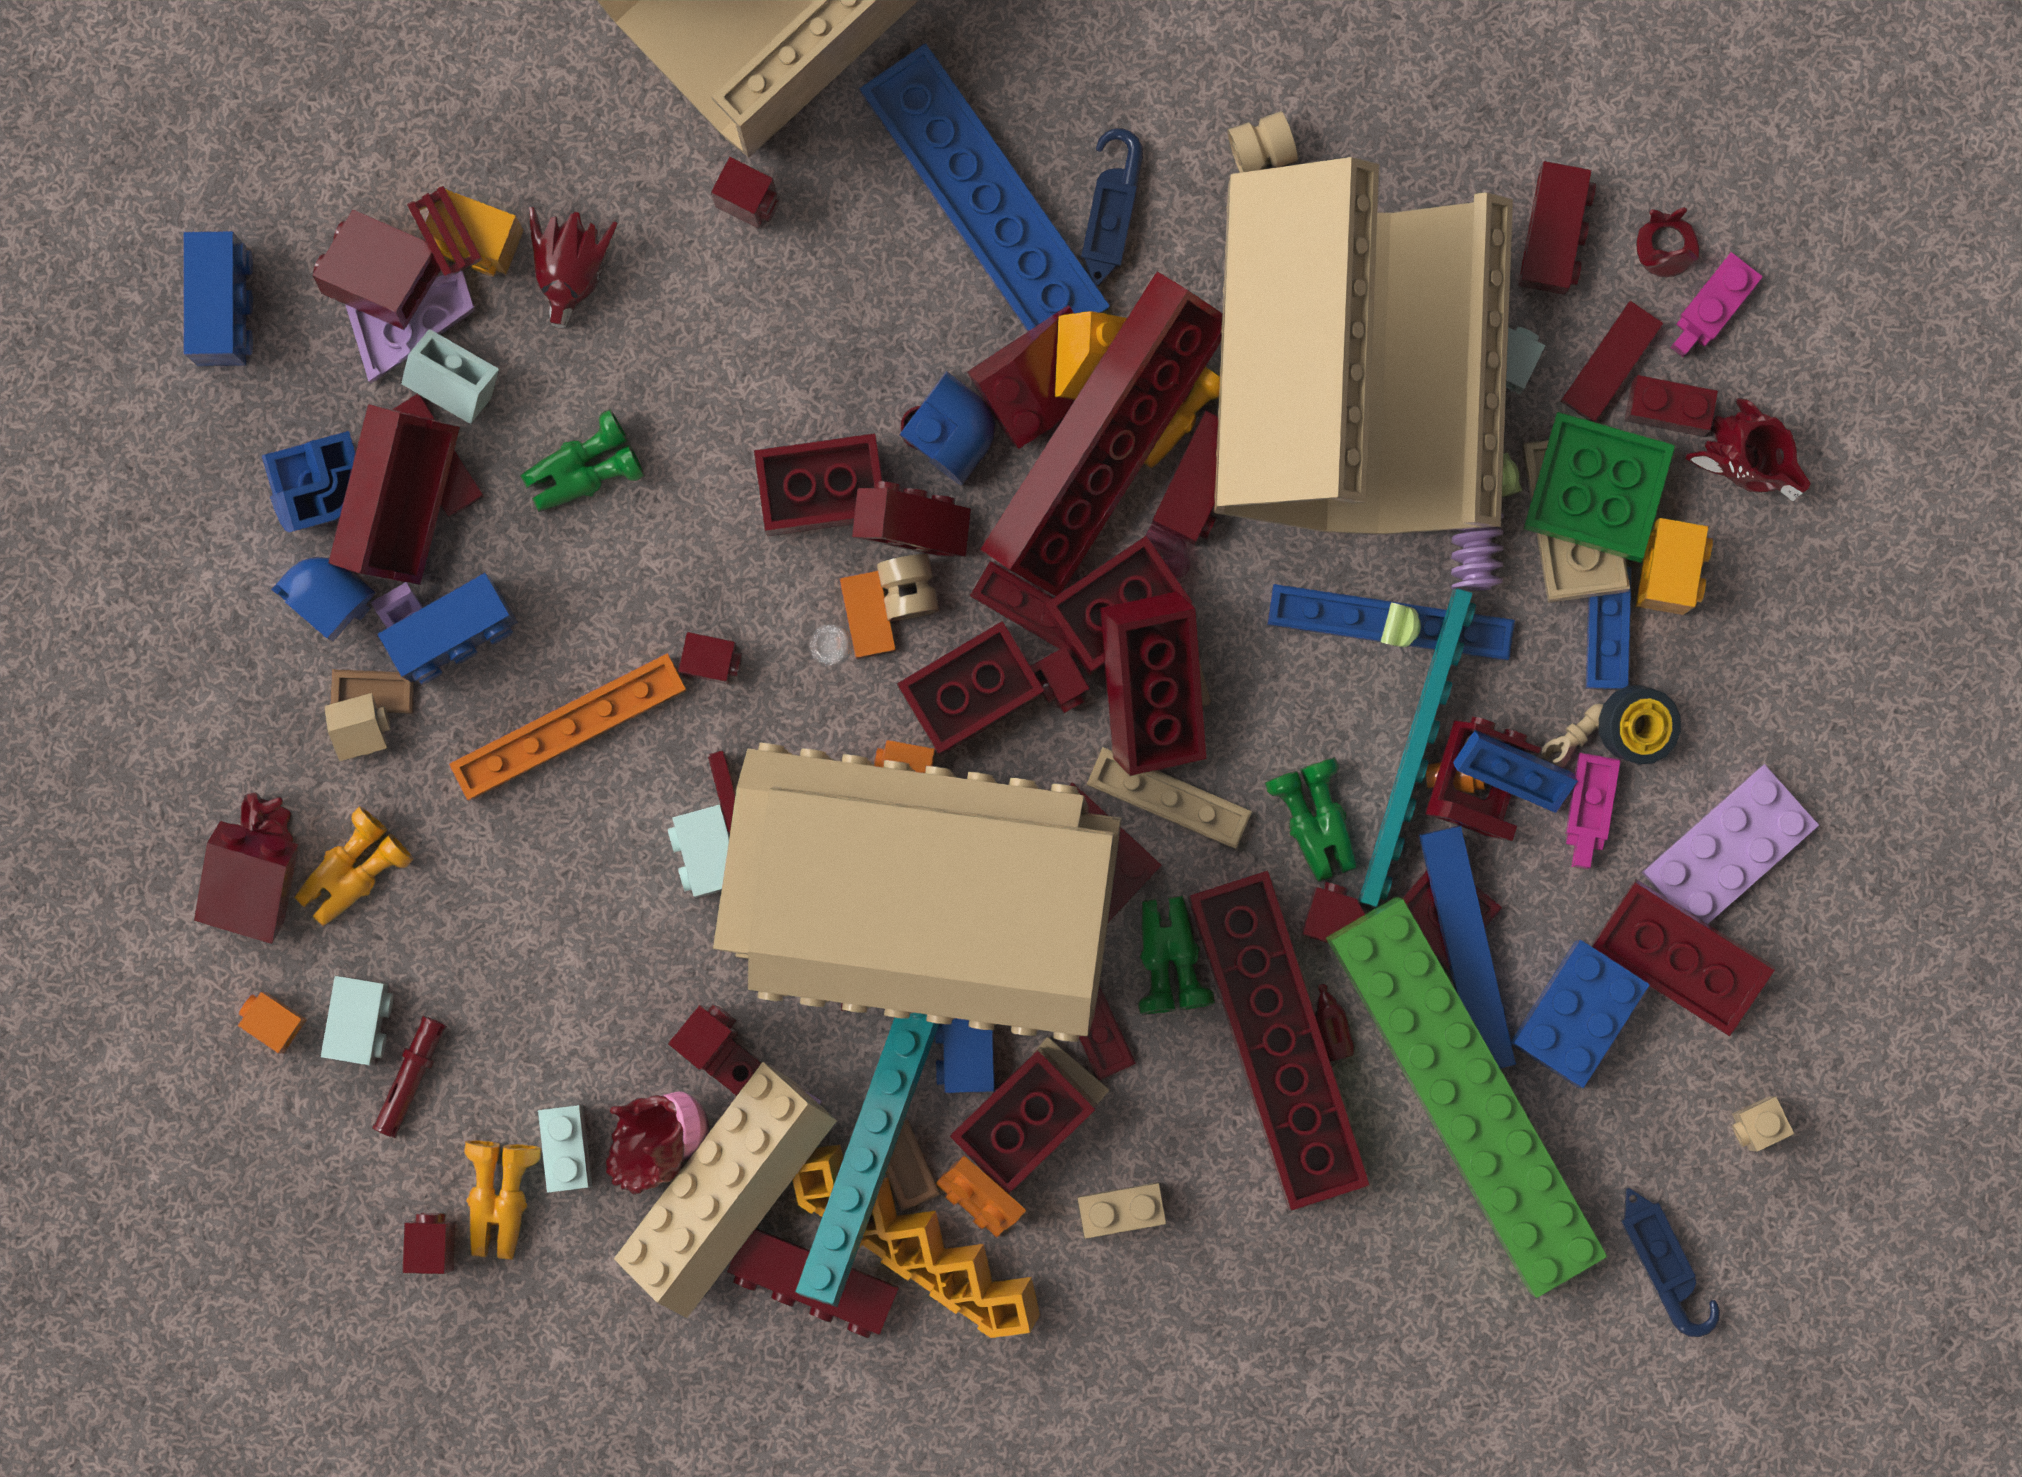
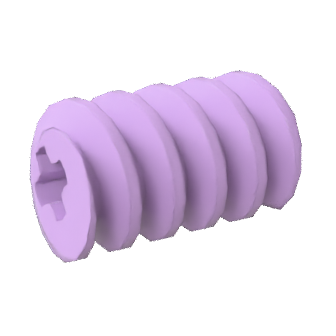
M1496 527L1458 529L1463 532L1454 535L1452 543L1463 549L1452 552L1451 559L1463 565L1453 568L1451 575L1463 581L1453 584L1451 589L1485 591L1490 590L1492 586L1503 583L1502 578L1491 575L1492 570L1503 567V562L1491 558L1492 554L1503 551V546L1492 542V538L1503 535V530Z

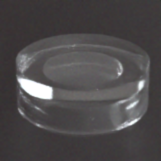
M827 624L820 626L815 630L810 641L813 657L824 665H840L850 657L853 648L850 633L839 625Z

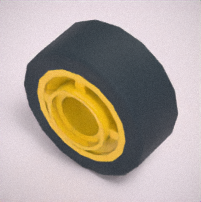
M1642 685L1626 686L1614 692L1603 704L1598 718L1599 735L1605 748L1615 757L1638 765L1653 764L1667 757L1676 746L1681 733V716L1675 702L1664 692ZM1643 715L1645 719L1644 728L1640 733L1636 734L1635 723Z

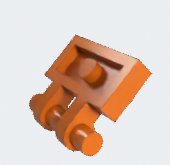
M965 1155L956 1161L947 1172L945 1171L935 1183L946 1193L945 1198L953 1205L958 1203L974 1217L972 1222L981 1230L985 1227L995 1237H998L1004 1230L1016 1223L1026 1211L1023 1206Z

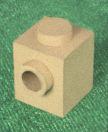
M372 693L325 706L328 734L339 761L361 755H369L375 751L387 748L385 732L391 730L389 718L385 707L377 708Z
M1768 1096L1732 1113L1736 1122L1732 1125L1735 1136L1742 1147L1747 1146L1749 1151L1758 1152L1794 1134L1775 1096Z

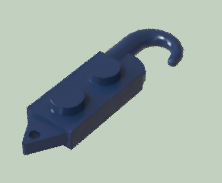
M1123 128L1111 129L1105 132L1099 138L1096 145V150L1102 152L1109 141L1116 139L1123 141L1128 148L1125 168H1113L1102 172L1097 179L1081 260H1085L1091 280L1096 287L1106 279L1115 267H1121L1143 160V146L1139 138L1133 132ZM1100 273L1102 277L1096 279L1094 275Z
M1626 1188L1624 1219L1620 1220L1673 1325L1679 1332L1688 1337L1708 1335L1716 1328L1719 1321L1720 1310L1715 1300L1709 1302L1710 1317L1704 1323L1695 1324L1689 1320L1680 1302L1688 1298L1694 1291L1696 1276L1658 1202L1653 1204L1632 1189ZM1631 1195H1635L1636 1200L1633 1203L1629 1200V1197Z

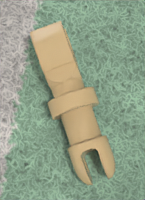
M1603 704L1591 706L1584 713L1585 717L1578 724L1574 725L1572 723L1566 728L1567 734L1565 736H1560L1546 743L1541 752L1544 760H1547L1553 752H1562L1558 758L1553 759V764L1563 768L1570 761L1575 748L1578 745L1583 747L1588 742L1587 736L1595 729L1599 730L1598 718Z

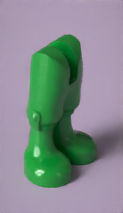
M611 409L600 414L598 419L599 430L590 439L583 443L581 441L564 442L561 449L542 459L520 475L526 489L544 483L551 477L556 482V486L552 488L550 486L532 498L538 512L565 504L584 495L591 497L600 489L602 481L606 479L625 476L630 481H637L645 476L643 468L630 445L617 451L615 455L595 466H585L591 458L600 453L629 442L621 424Z
M1336 757L1300 769L1314 800L1316 816H1313L1311 811L1308 810L1303 797L1302 783L1298 771H1293L1265 782L1267 792L1272 796L1280 797L1289 808L1293 816L1289 820L1290 835L1294 839L1296 838L1317 882L1332 878L1329 861L1324 851V848L1329 846L1333 850V856L1342 873L1357 869L1352 842L1345 822L1347 813L1337 802H1332L1329 789L1330 779L1339 770Z
M1183 895L1168 897L1170 908L1168 920L1172 922L1171 927H1160L1162 919L1158 911L1156 899L1142 901L1141 929L1143 951H1141L1140 959L1146 970L1151 971L1149 994L1141 998L1138 1003L1139 1013L1142 1015L1176 1011L1169 980L1168 969L1170 961H1173L1177 971L1180 1010L1202 1008L1215 1004L1213 991L1202 987L1195 974L1193 965L1198 962L1200 947L1197 943L1195 944L1191 921Z

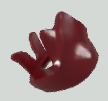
M1679 208L1671 215L1655 209L1649 211L1651 215L1650 222L1639 229L1636 242L1639 261L1649 273L1659 277H1674L1683 273L1693 262L1699 259L1697 235L1692 225L1681 219L1687 212V208ZM1661 228H1673L1682 235L1684 247L1670 252L1661 249L1655 250L1651 242L1652 236Z
M257 792L244 796L241 805V826L293 842V837L287 829L291 812L281 806L282 798L278 797L268 801L262 799Z

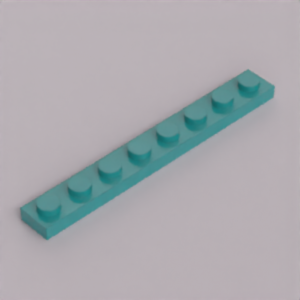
M1458 588L1452 591L1358 901L1377 907L1379 899L1386 901L1393 879V877L1386 876L1391 860L1398 862L1405 838L1399 837L1403 821L1410 822L1416 799L1411 798V793L1415 782L1422 783L1428 766V760L1422 758L1427 743L1434 744L1438 734L1440 721L1434 719L1439 704L1446 705L1451 691L1452 682L1446 680L1451 665L1458 666L1463 652L1464 643L1459 642L1458 639L1462 626L1469 627L1474 616L1476 604L1470 602L1471 592Z
M912 1013L909 1018L894 1017L795 1291L801 1296L838 1307L939 1026L938 1023L926 1021L927 1014Z

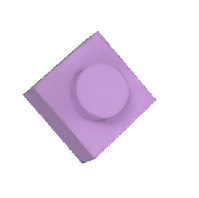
M407 582L371 602L386 628L423 608Z

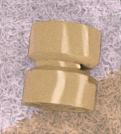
M1282 111L1260 118L1259 125L1256 127L1248 122L1227 130L1230 147L1240 173L1264 170L1268 164L1278 168L1298 161L1293 135Z
M929 554L909 555L877 564L881 587L888 589L889 593L884 598L888 621L916 618L939 611L936 589L928 585V581L933 577ZM917 587V594L901 596L900 589Z

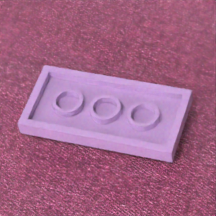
M1764 764L1643 870L1642 874L1662 896L1709 924L1816 829L1819 824Z

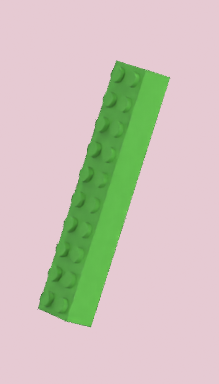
M1395 897L1326 937L1528 1292L1535 1298H1538L1606 1258L1605 1251L1404 900Z

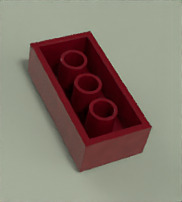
M1179 592L1101 608L1113 759L1129 776L1207 759L1196 608Z

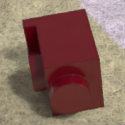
M1066 647L1057 650L1030 666L1034 674L1039 673L1042 678L1039 682L1044 689L1043 697L1048 704L1055 701L1058 708H1061L1065 714L1085 702L1082 695L1087 693L1089 687Z
M731 1039L705 1072L737 1096L762 1062L734 1039ZM739 1065L745 1066L749 1071L748 1078L744 1081L736 1080L733 1075L734 1069Z

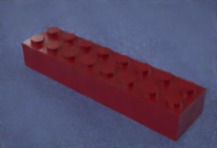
M1157 271L980 550L1017 575L1055 596L1059 595L1222 341L1223 313Z
M1268 870L1189 895L1188 900L1288 1209L1292 1211L1370 1186Z

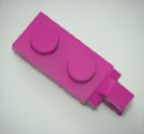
M1730 252L1679 316L1680 320L1676 325L1683 332L1670 348L1681 357H1684L1696 341L1705 347L1709 341L1715 338L1763 276Z
M1584 753L1578 754L1575 777L1578 782L1572 789L1565 832L1567 834L1566 844L1574 845L1571 867L1587 870L1591 868L1593 849L1603 850L1604 841L1608 840L1620 760Z

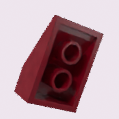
M1069 305L967 371L982 398L990 407L1003 432L1018 449L1052 428L1067 414L1075 401L1055 397L1058 321L1061 315L1074 314Z

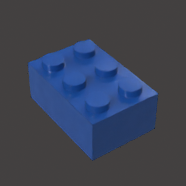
M233 231L184 232V355L197 366H246V355H252L253 353L252 331L246 330V315H252L253 312L252 291L246 290V275H250L253 272L252 251L246 250L245 243Z
M483 573L378 633V636L401 677L409 682L419 681L423 685L442 674L440 667L450 661L460 664L478 653L475 647L485 641L490 640L491 644H495L513 633L511 627L517 624L518 621L495 581L486 573Z
M1574 941L1511 1039V1045L1576 1088H1584L1650 984L1584 941Z

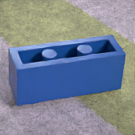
M957 1018L952 1019V1024H939L935 1034L936 1044L944 1045V1060H936L937 1085H945V1093L994 1092L993 1031L969 1027V1020Z

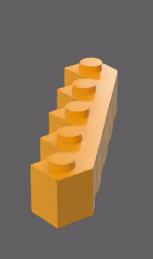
M841 1145L816 1148L792 1179L798 1205L811 1214L815 1212L823 1217L844 1159ZM883 1179L859 1247L863 1245L882 1258L881 1263L908 1281L911 1278L930 1292V1297L955 1314L960 1312L978 1325L977 1329L988 1337L996 1338L1030 1333L1040 1316L1032 1277L992 1282L984 1244L945 1249L936 1211L897 1216L889 1179Z

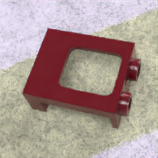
M1473 716L1471 722L1454 720L1426 814L1490 838L1513 841L1517 826L1503 821L1511 794L1491 786L1488 797L1482 800L1456 790L1453 782L1457 769L1453 762L1464 747L1467 738L1475 730L1524 752L1539 754L1541 748L1527 743L1528 736L1510 729H1504L1503 733L1495 731L1496 723Z

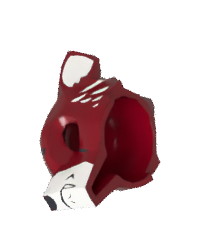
M529 207L536 280L542 293L549 299L551 325L565 328L575 306L595 290L602 273L603 260L606 257L618 223L612 222L599 242L598 230L595 228V225L590 222L585 231L580 213L573 212L560 227L557 216L551 217L544 234H542L536 208Z
M1737 398L1735 402L1741 412H1738L1735 416L1731 415L1726 418L1716 416L1713 419L1715 425L1711 427V432L1717 442L1707 440L1705 442L1707 451L1688 453L1685 459L1711 473L1727 477L1733 483L1749 492L1762 493L1779 490L1790 500L1794 501L1799 495L1809 489L1811 483L1798 464L1796 444L1791 431L1786 429L1778 418L1763 414L1753 402ZM1779 449H1782L1784 453V460Z

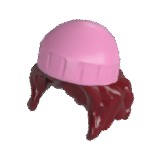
M678 1091L662 1096L653 1095L648 1098H637L625 1106H612L610 1113L617 1115L620 1120L617 1122L615 1131L611 1134L613 1144L609 1149V1156L606 1159V1173L613 1177L612 1184L614 1186L621 1185V1190H629L633 1195L640 1194L644 1190L656 1188L663 1183L671 1182L679 1173L681 1163L690 1159L709 1133V1123L702 1105L691 1095Z

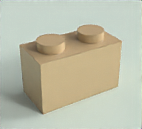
M1158 1182L1077 1196L1085 1239L1166 1224Z

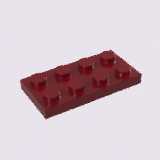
M1637 879L1634 880L1591 945L1600 953L1650 984V987L1729 1037L1775 971V966Z

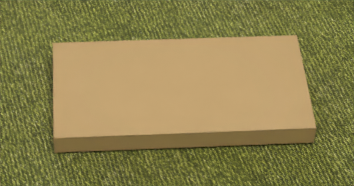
M1548 440L1523 444L1531 500ZM1537 533L1548 603L1629 592L1630 585L1625 558Z

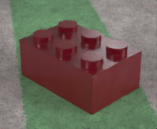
M875 433L754 450L764 529L767 537L853 525L858 488H875V482L882 481Z
M1144 536L1044 605L1043 610L1088 676L1105 666L1101 608L1173 592H1179L1190 604L1193 602L1149 538Z
M1003 621L897 683L898 689L939 757L1044 695L1043 687Z
M1040 1046L951 1133L950 1137L988 1177L1009 1194L1096 1110L1098 1104Z

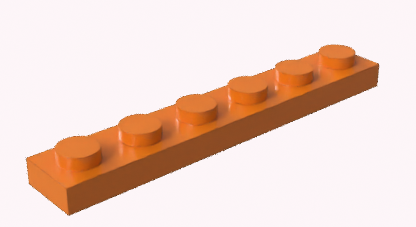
M667 653L451 762L449 765L466 799L470 801L687 690Z

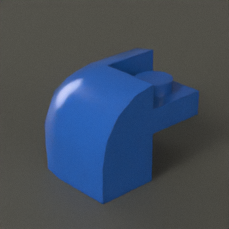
M946 371L900 432L899 436L930 459L928 462L961 486L988 452L994 439L995 422L990 407L983 399Z
M349 431L262 455L273 494L270 496L278 520L285 531L290 533L340 517L356 454Z
M312 557L301 560L290 568L271 590L282 597L286 604L323 636L334 642L354 617L361 620L371 608L366 604L376 592L351 570L329 564V558Z

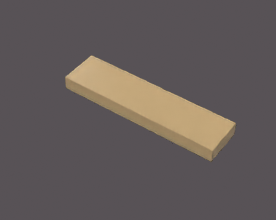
M1104 747L1101 749L1086 784L1089 787L1235 850L1252 813L1250 810L1157 770L1129 776L1113 759L1112 751Z

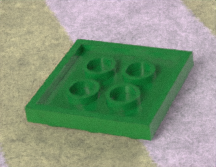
M1557 412L1523 529L1642 563L1675 445Z

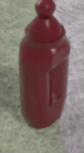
M1320 984L1318 991L1321 994L1318 998V1003H1316L1315 1017L1329 1061L1332 1062L1354 1055V1042L1346 1012L1337 1003L1336 998L1327 992L1328 986Z

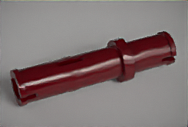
M424 1015L421 1018L422 1021L409 1049L404 1048L401 1056L404 1057L402 1065L388 1092L377 1120L372 1126V1129L389 1137L397 1138V1133L427 1068L431 1069L434 1064V1060L431 1058L444 1030L447 1028L445 1024Z

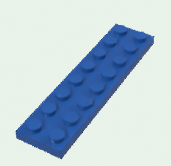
M926 43L859 88L862 96L1027 332L1068 305L1074 314L1088 311L1104 313L1110 309L1108 302Z

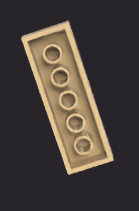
M762 1062L615 1256L614 1260L658 1304L688 1318L837 1120L791 1078Z

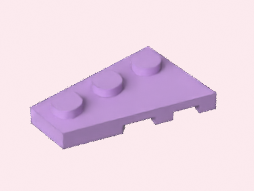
M463 270L447 279L444 275L436 277L405 330L346 305L370 384L406 360L408 354L429 329L441 335L475 311Z

